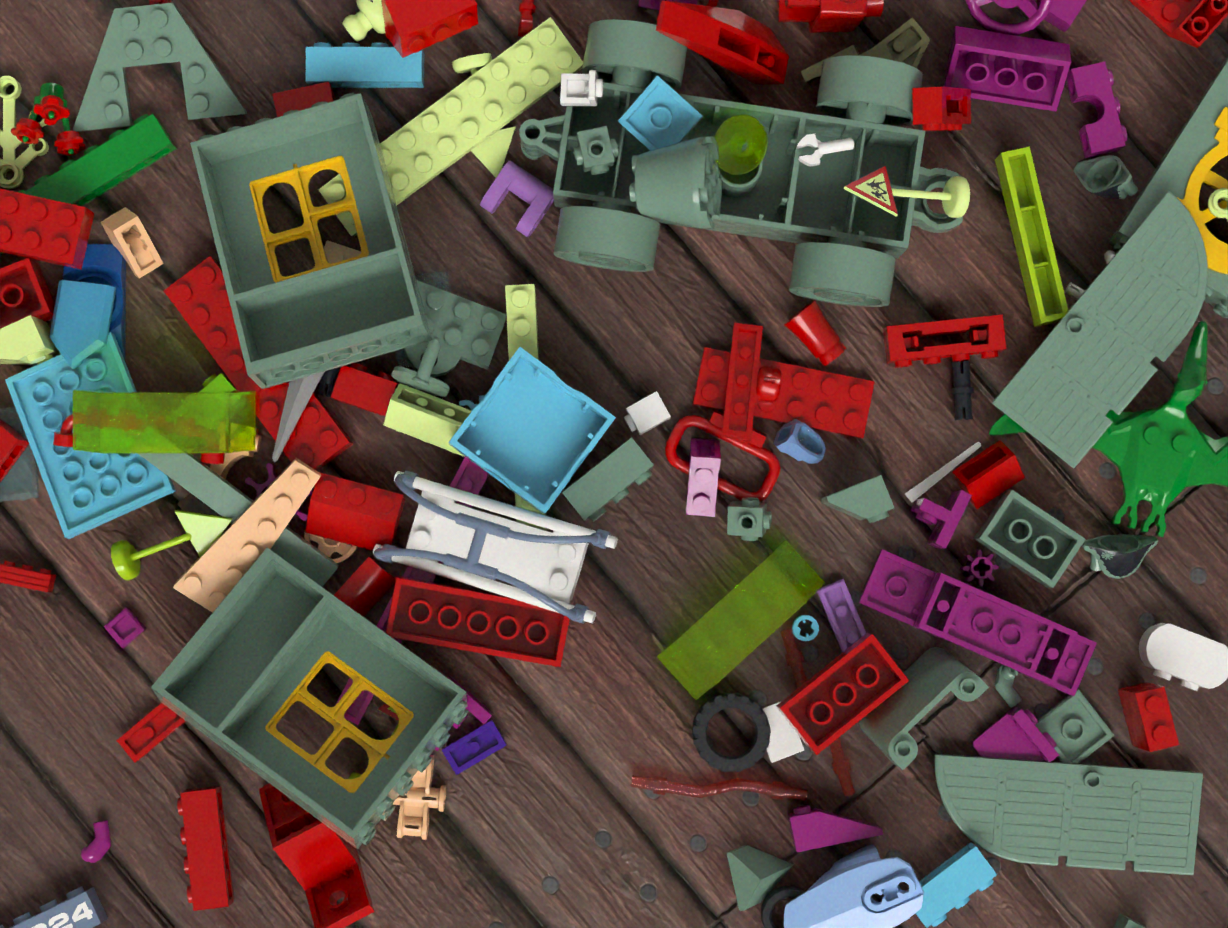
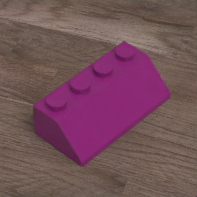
M955 26L943 87L971 89V98L1057 111L1071 65L1070 44Z

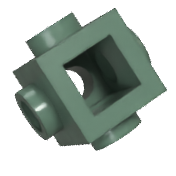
M607 126L577 132L578 147H573L576 164H582L584 172L591 171L592 175L608 172L609 167L614 165V157L619 155L616 140H610ZM597 149L601 154L595 155L591 150Z
M742 498V501H732L728 506L727 535L741 536V540L756 541L758 537H763L766 529L771 528L772 513L767 511V503L759 502V498Z

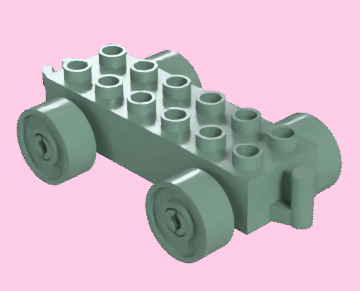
M615 19L591 23L588 28L582 72L583 74H589V70H596L598 79H603V97H598L597 106H566L565 115L540 121L529 119L524 121L519 129L521 150L527 158L539 160L538 158L546 154L558 161L553 191L555 207L561 208L554 255L558 258L577 264L630 272L652 271L654 269L659 237V223L691 227L637 213L636 202H631L630 184L635 183V174L632 171L633 155H640L650 150L622 126L618 120L657 75L674 90L681 87L687 47L657 32V25ZM847 55L828 58L822 64L816 105L817 110L827 116L680 94L703 115L681 142L698 137L713 136L719 149V159H714V162L718 164L719 178H722L719 219H713L712 221L715 222V229L705 230L798 243L795 246L789 291L795 295L842 305L863 307L888 306L890 304L895 258H899L908 249L911 226H919L921 229L933 233H943L958 227L963 221V216L961 218H951L946 213H934L929 209L927 199L893 196L898 213L897 216H894L843 189L846 185L886 166L890 185L893 189L931 191L935 188L944 189L946 182L951 177L960 176L958 173L948 169L933 168L930 170L921 167L925 131L897 127L913 123L912 88H921L922 72L908 64L878 57ZM607 126L610 140H616L619 156L614 157V165L610 166L609 171L606 173L592 175L591 171L584 172L583 165L576 164L573 147H578L577 132ZM809 134H815L816 139L821 142L852 138L854 140V148L852 150L823 154L820 158V165L811 167L803 164L798 159L799 156L812 155L817 149H813L810 146L796 149L801 139ZM597 149L591 150L595 155L601 154Z

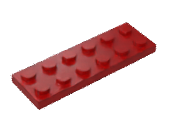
M704 347L693 405L724 411L730 352ZM760 358V363L763 366L781 370V388L776 402L760 401L755 404L754 417L781 423H788L796 419L807 424L811 429L864 438L875 381Z

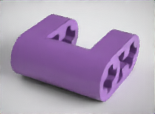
M509 160L484 195L480 206L493 214L508 192H512L530 204L516 227L518 232L526 237H530L554 202V189Z

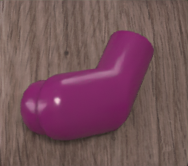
M108 820L93 823L95 839L88 847L82 849L81 856L84 861L95 863L101 860L110 849L111 838Z

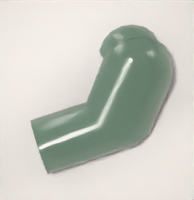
M1001 665L997 670L995 688L1010 708H1012L1022 700L1013 688L1014 678L1018 675V671Z

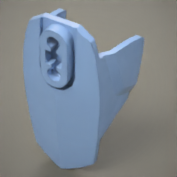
M870 844L836 861L831 869L824 873L806 892L787 903L784 911V928H893L910 919L911 916L922 908L924 891L911 864L898 857L881 859L876 847ZM905 882L909 885V889L902 890L898 884ZM883 894L884 897L882 901L877 902L873 900L872 895Z

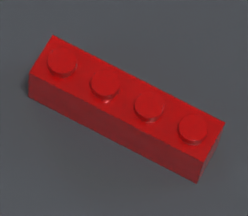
M221 785L187 789L180 793L181 797L177 799V809L179 815H183L184 827H181L180 836L182 844H186L187 856L184 857V870L186 874L190 875V885L187 886L188 902L193 903V911L229 907L234 902Z

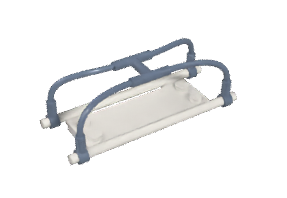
M411 471L396 472L394 477L395 484L401 491L419 504L406 549L397 548L389 544H376L373 549L375 558L391 564L398 562L554 611L575 622L582 624L589 622L593 624L596 612L590 611L588 606L578 603L575 606L571 605L570 601L573 599L588 544L592 543L593 546L606 549V547L615 549L618 537L611 536L610 532L602 529L597 531L420 478L419 474ZM415 488L422 490L421 496L413 490ZM456 501L469 504L478 508H482L488 511H492L501 515H505L514 519H518L524 522H528L547 529L553 530V532L543 530L534 526H530L524 523H520L488 512H484L462 504L456 503ZM495 579H499V580H502V581H504V582H507V583H509V584H511V585H513V586H510V585H507V584H504V583H501V582H498V581H494V580H495Z

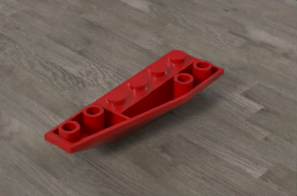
M661 1L657 16V32L754 84H784L789 55L769 27L740 10Z

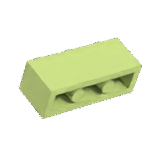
M399 383L390 399L383 425L464 456L450 446L449 441L469 416L471 410Z

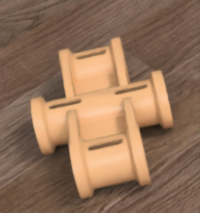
M430 755L432 760L422 773L417 771L411 779L414 783L407 792V796L399 795L393 805H400L397 838H402L406 835L419 836L422 840H427L430 808H438L439 812H444L446 785H441L440 788L431 787L434 755Z

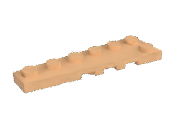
M295 458L268 488L259 495L251 506L231 524L226 532L175 582L173 588L213 613L264 550L272 548L321 477V473Z

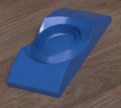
M87 244L82 270L64 266L63 280L116 287L109 332L115 335L125 360L126 260L113 244Z

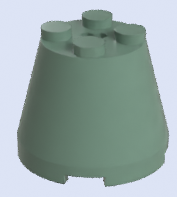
M713 136L698 137L640 155H633L632 171L635 174V183L630 184L629 193L631 202H636L637 213L699 229H715V222L712 221L713 219H719L722 196V178H719V167L714 162V159H719L720 156L715 138Z

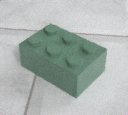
M631 437L562 493L584 521L590 518L594 522L607 512L604 508L605 505L612 500L617 504L630 493L627 490L630 485L636 482L639 486L652 476L650 470L654 464Z
M1013 490L1004 492L974 537V540L1046 588H1054L1086 540Z

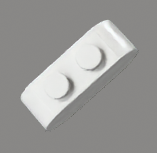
M1158 623L1149 627L1140 639L1139 654L1145 666L1155 669L1153 673L1155 676L1169 681L1171 676L1182 680L1181 686L1194 691H1198L1199 687L1215 688L1228 678V648L1222 643L1169 623Z

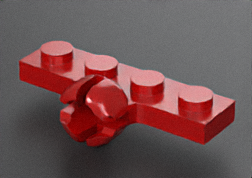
M734 323L722 438L751 441L755 404L760 401L774 403L779 397L780 380L782 378L781 370L774 367H765L760 363L763 326Z

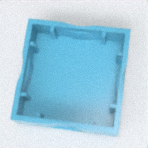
M519 347L497 376L487 394L478 406L471 411L451 438L449 445L541 513L545 514L616 417L584 393L565 384L554 371Z

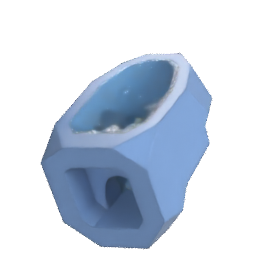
M796 419L781 427L773 443L780 452L788 454L797 461H804L809 464L820 462L826 450L820 435L807 424Z

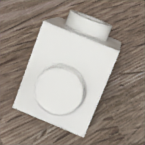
M589 70V74L561 73V106H597L598 97H603V79H598L596 70Z

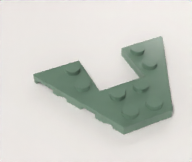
M175 3L115 8L73 131L133 126L126 67L180 62L188 120L247 114V111L219 72L214 61L198 41L195 33L186 23Z

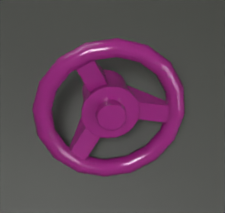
M965 0L971 15L984 28L1009 35H1020L1035 29L1047 17L1053 0H1041L1038 7L1035 0ZM993 1L1003 8L1018 6L1029 19L1017 24H1002L990 19L981 10L980 6Z

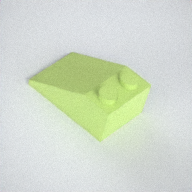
M30 315L1 328L0 364L38 365L60 354L49 338L50 328L48 323Z

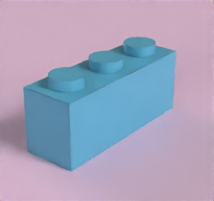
M970 842L919 881L924 891L922 908L915 914L926 928L930 925L935 927L947 918V912L954 907L956 909L963 907L970 901L969 896L976 890L983 891L994 882L992 878L997 875L973 843Z

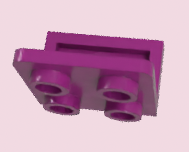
M1016 706L972 742L974 749L981 757L1035 761L1046 760L1051 762L1059 756L1054 749L1057 744L1047 732L1042 734L1035 726L1038 723L1036 717L1028 709L1023 711Z

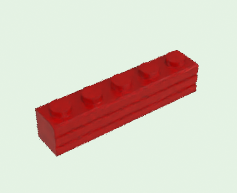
M11 561L0 563V583L43 592L53 591L56 574H52L51 570L40 568V571L33 570V566L22 564V567L15 566V562Z

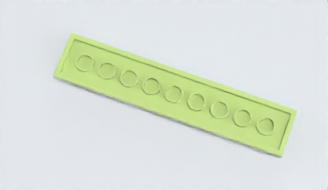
M551 17L380 143L396 206L561 84V73L575 74L582 69L583 61ZM340 174L318 189L328 204L346 198V190ZM346 211L336 214L349 234L355 237L357 231L352 213Z

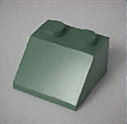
M882 475L820 498L822 504L859 520L868 519L869 523L889 517L888 510L894 508Z

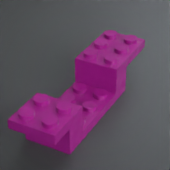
M883 549L879 552L858 601L862 605L933 636L950 641L1071 696H1075L1097 644L1065 626L943 573L933 572Z

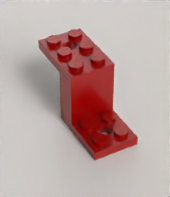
M270 783L259 788L272 847L305 890L314 928H345L375 912L356 848L294 801H290V798ZM345 897L344 900H343L341 903H339L338 905H336V904H337V900H339L340 898Z

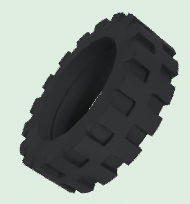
M722 693L707 700L700 707L694 718L692 731L694 745L700 757L711 767L724 772H740L743 769L754 766L764 756L770 743L771 733L769 721L763 709L753 699L739 693ZM737 708L743 710L751 717L755 724L756 735L754 743L748 751L739 756L729 757L721 755L712 748L708 741V723L714 714L722 709Z

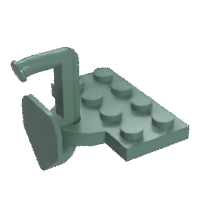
M417 280L432 340L404 348L406 361L413 370L396 366L391 376L401 384L432 396L446 397L450 387L446 383L432 377L446 375L456 367L459 360L488 369L507 314Z

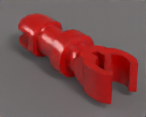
M522 0V3L519 4L521 16L518 36L524 37L532 31V14L536 12L534 0Z

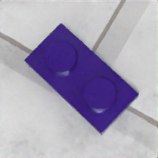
M492 719L443 748L442 752L455 774L458 775L505 747L507 743Z

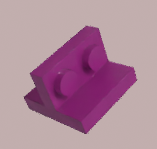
M963 490L953 491L945 507L925 498L915 500L911 508L912 511L917 513L915 518L926 524L935 525L926 544L936 549L947 547L971 499V494Z

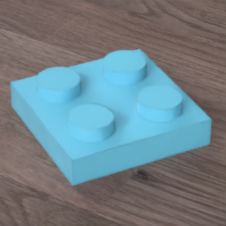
M657 75L618 122L652 151L680 143L703 115Z

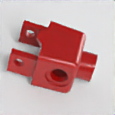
M778 0V22H809L810 33L852 32L858 27L864 17H881L884 0Z

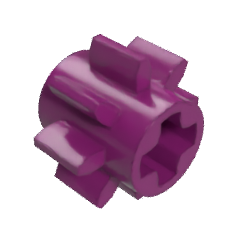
M976 550V557L964 556L968 562L966 566L960 567V570L967 571L969 574L966 577L967 582L976 578L978 586H983V579L995 580L991 574L993 569H998L999 566L993 565L990 561L994 556L993 554L982 557V551ZM979 561L980 564L986 567L985 570L980 572V576L979 572L973 569L974 565H978Z

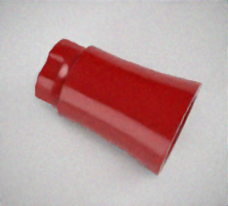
M816 300L810 302L784 323V326L796 335L824 366L828 365L847 349L839 341L841 338L822 313Z

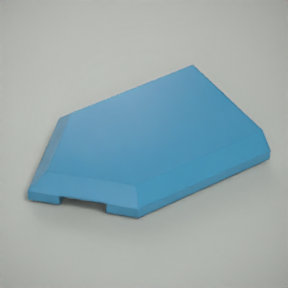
M68 280L59 281L49 338L73 370L82 364L83 360L93 352H97L107 345L116 287Z

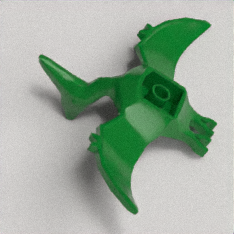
M1200 321L1194 329L1181 370L1178 373L1177 381L1165 403L1156 408L1136 412H1122L1120 415H1117L1110 409L1105 415L1113 423L1092 448L1104 454L1119 469L1123 484V500L1121 506L1113 515L1111 522L1113 524H1119L1121 517L1127 512V517L1129 518L1127 527L1135 529L1137 524V505L1139 501L1144 500L1149 502L1152 507L1150 514L1143 520L1140 531L1148 532L1150 524L1155 521L1157 526L1155 536L1163 537L1166 530L1164 515L1166 509L1186 487L1207 484L1228 487V437L1214 440L1198 430L1186 413V406L1202 394L1205 385L1208 383L1206 380L1208 327L1205 321ZM1006 414L999 418L990 427L989 435L993 436L1028 433Z

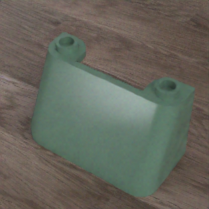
M932 647L926 650L903 672L909 681L859 721V726L863 733L901 770H904L918 753L917 743L908 731L950 691L962 701H974L989 688L978 675L943 648Z

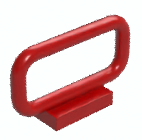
M716 409L710 420L697 415H688L681 418L675 424L665 446L666 458L673 467L689 475L690 462L680 458L677 455L676 449L685 430L688 427L694 426L766 461L769 465V471L760 489L756 492H749L718 477L717 489L741 501L742 498L753 497L759 498V502L769 496L781 469L777 456L770 450L762 447L767 434L752 428L751 441L722 438L724 413Z

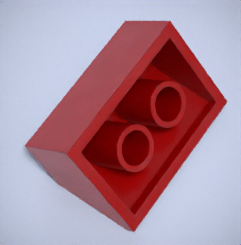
M381 0L386 37L402 58L417 53L437 42L444 41L478 24L476 0Z
M321 473V477L315 484L310 499L305 533L373 551L376 544H389L393 546L406 501L405 497L402 494Z

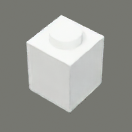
M657 391L627 407L628 415L624 417L632 432L637 430L639 435L671 418Z

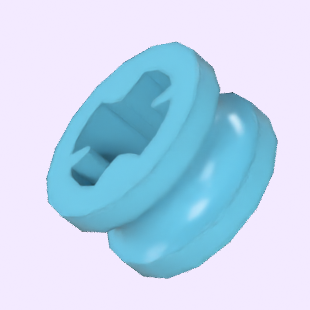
M801 615L793 621L792 632L797 639L810 641L817 636L819 625L813 617ZM805 620H809L811 622L810 628L813 631L810 635L805 633V636H801L799 634L801 629L798 627L800 621L805 623Z

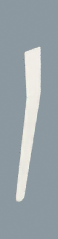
M975 443L905 493L911 503L914 502L979 449L981 443Z

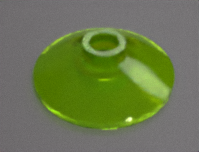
M744 114L727 119L718 128L714 137L720 155L719 159H715L721 169L735 175L745 174L755 169L763 160L768 146L767 132L763 124L758 119ZM747 142L746 149L742 151V146Z

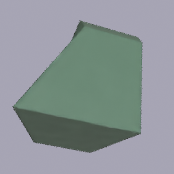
M749 845L727 852L739 911H744L761 903L794 864Z

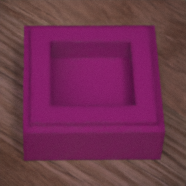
M128 607L123 609L104 626L122 649L127 647L146 630L145 626Z

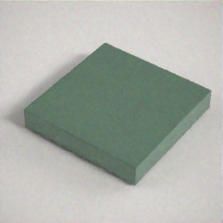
M1077 689L1075 696L1067 695L1037 719L1038 723L1035 725L1042 734L1047 732L1056 742L1057 746L1054 749L1059 754L1057 758L1063 763L1079 764L1115 736L1079 689Z

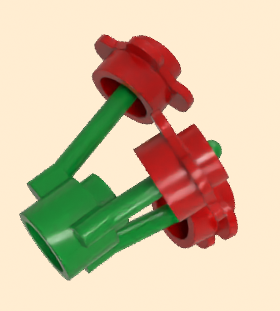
M56 83L41 85L40 95L34 97V106L30 117L21 118L16 123V128L11 129V133L23 143L38 144L39 138H43L44 133L41 131L42 126L36 121L37 115H40L47 125H55L62 118L64 132L59 133L57 140L54 141V146L58 147L57 153L71 156L78 154L86 148L85 144L82 143L83 137H80V133L70 130L68 119L70 110L67 108V101L63 99V87Z

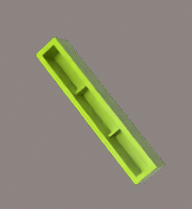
M1030 147L1003 152L995 159L1034 327L1060 322L1069 310Z

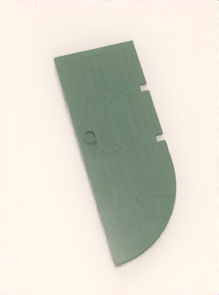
M1170 191L1165 194L992 402L993 405L1073 469L1113 423L1105 416L1108 411L1112 409L1117 415L1122 413L1158 370L1157 367L1150 363L1152 359L1156 356L1162 362H1165L1189 333L1201 310L1208 279L1205 245L1193 217Z
M935 754L937 787L948 814L970 840L996 856L1020 863L1058 866L1059 856H1066V867L1125 871L1126 861H1133V871L1194 875L1203 780L1202 772Z

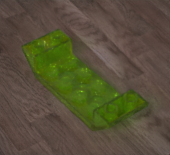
M73 390V450L96 453H232L255 450L256 391L225 390V393Z
M785 539L764 558L761 564L656 657L691 696L697 700L720 682L797 612L825 582Z

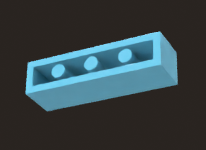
M323 42L314 43V47H306L305 81L308 86L330 82L333 88H424V52L422 49L417 53L402 58L395 47H389L386 43H372L371 47H360L358 43H343L342 47H331V44Z

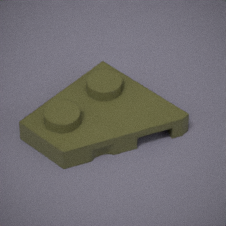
M912 17L876 46L884 42L887 43L895 61L917 68L930 39Z

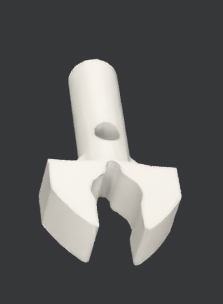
M815 134L806 135L798 143L796 149L810 146L817 150L812 155L799 156L798 160L810 167L820 165V158L823 154L852 150L854 148V140L852 138L821 142L816 139Z

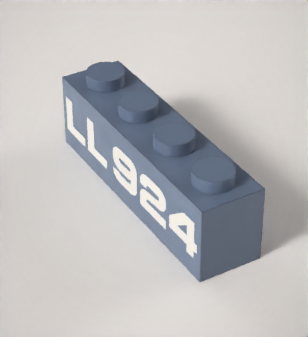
M83 886L67 893L68 899L59 904L54 899L40 906L41 912L32 917L30 912H27L13 919L15 925L9 928H93L103 923L108 917L94 887L84 891Z

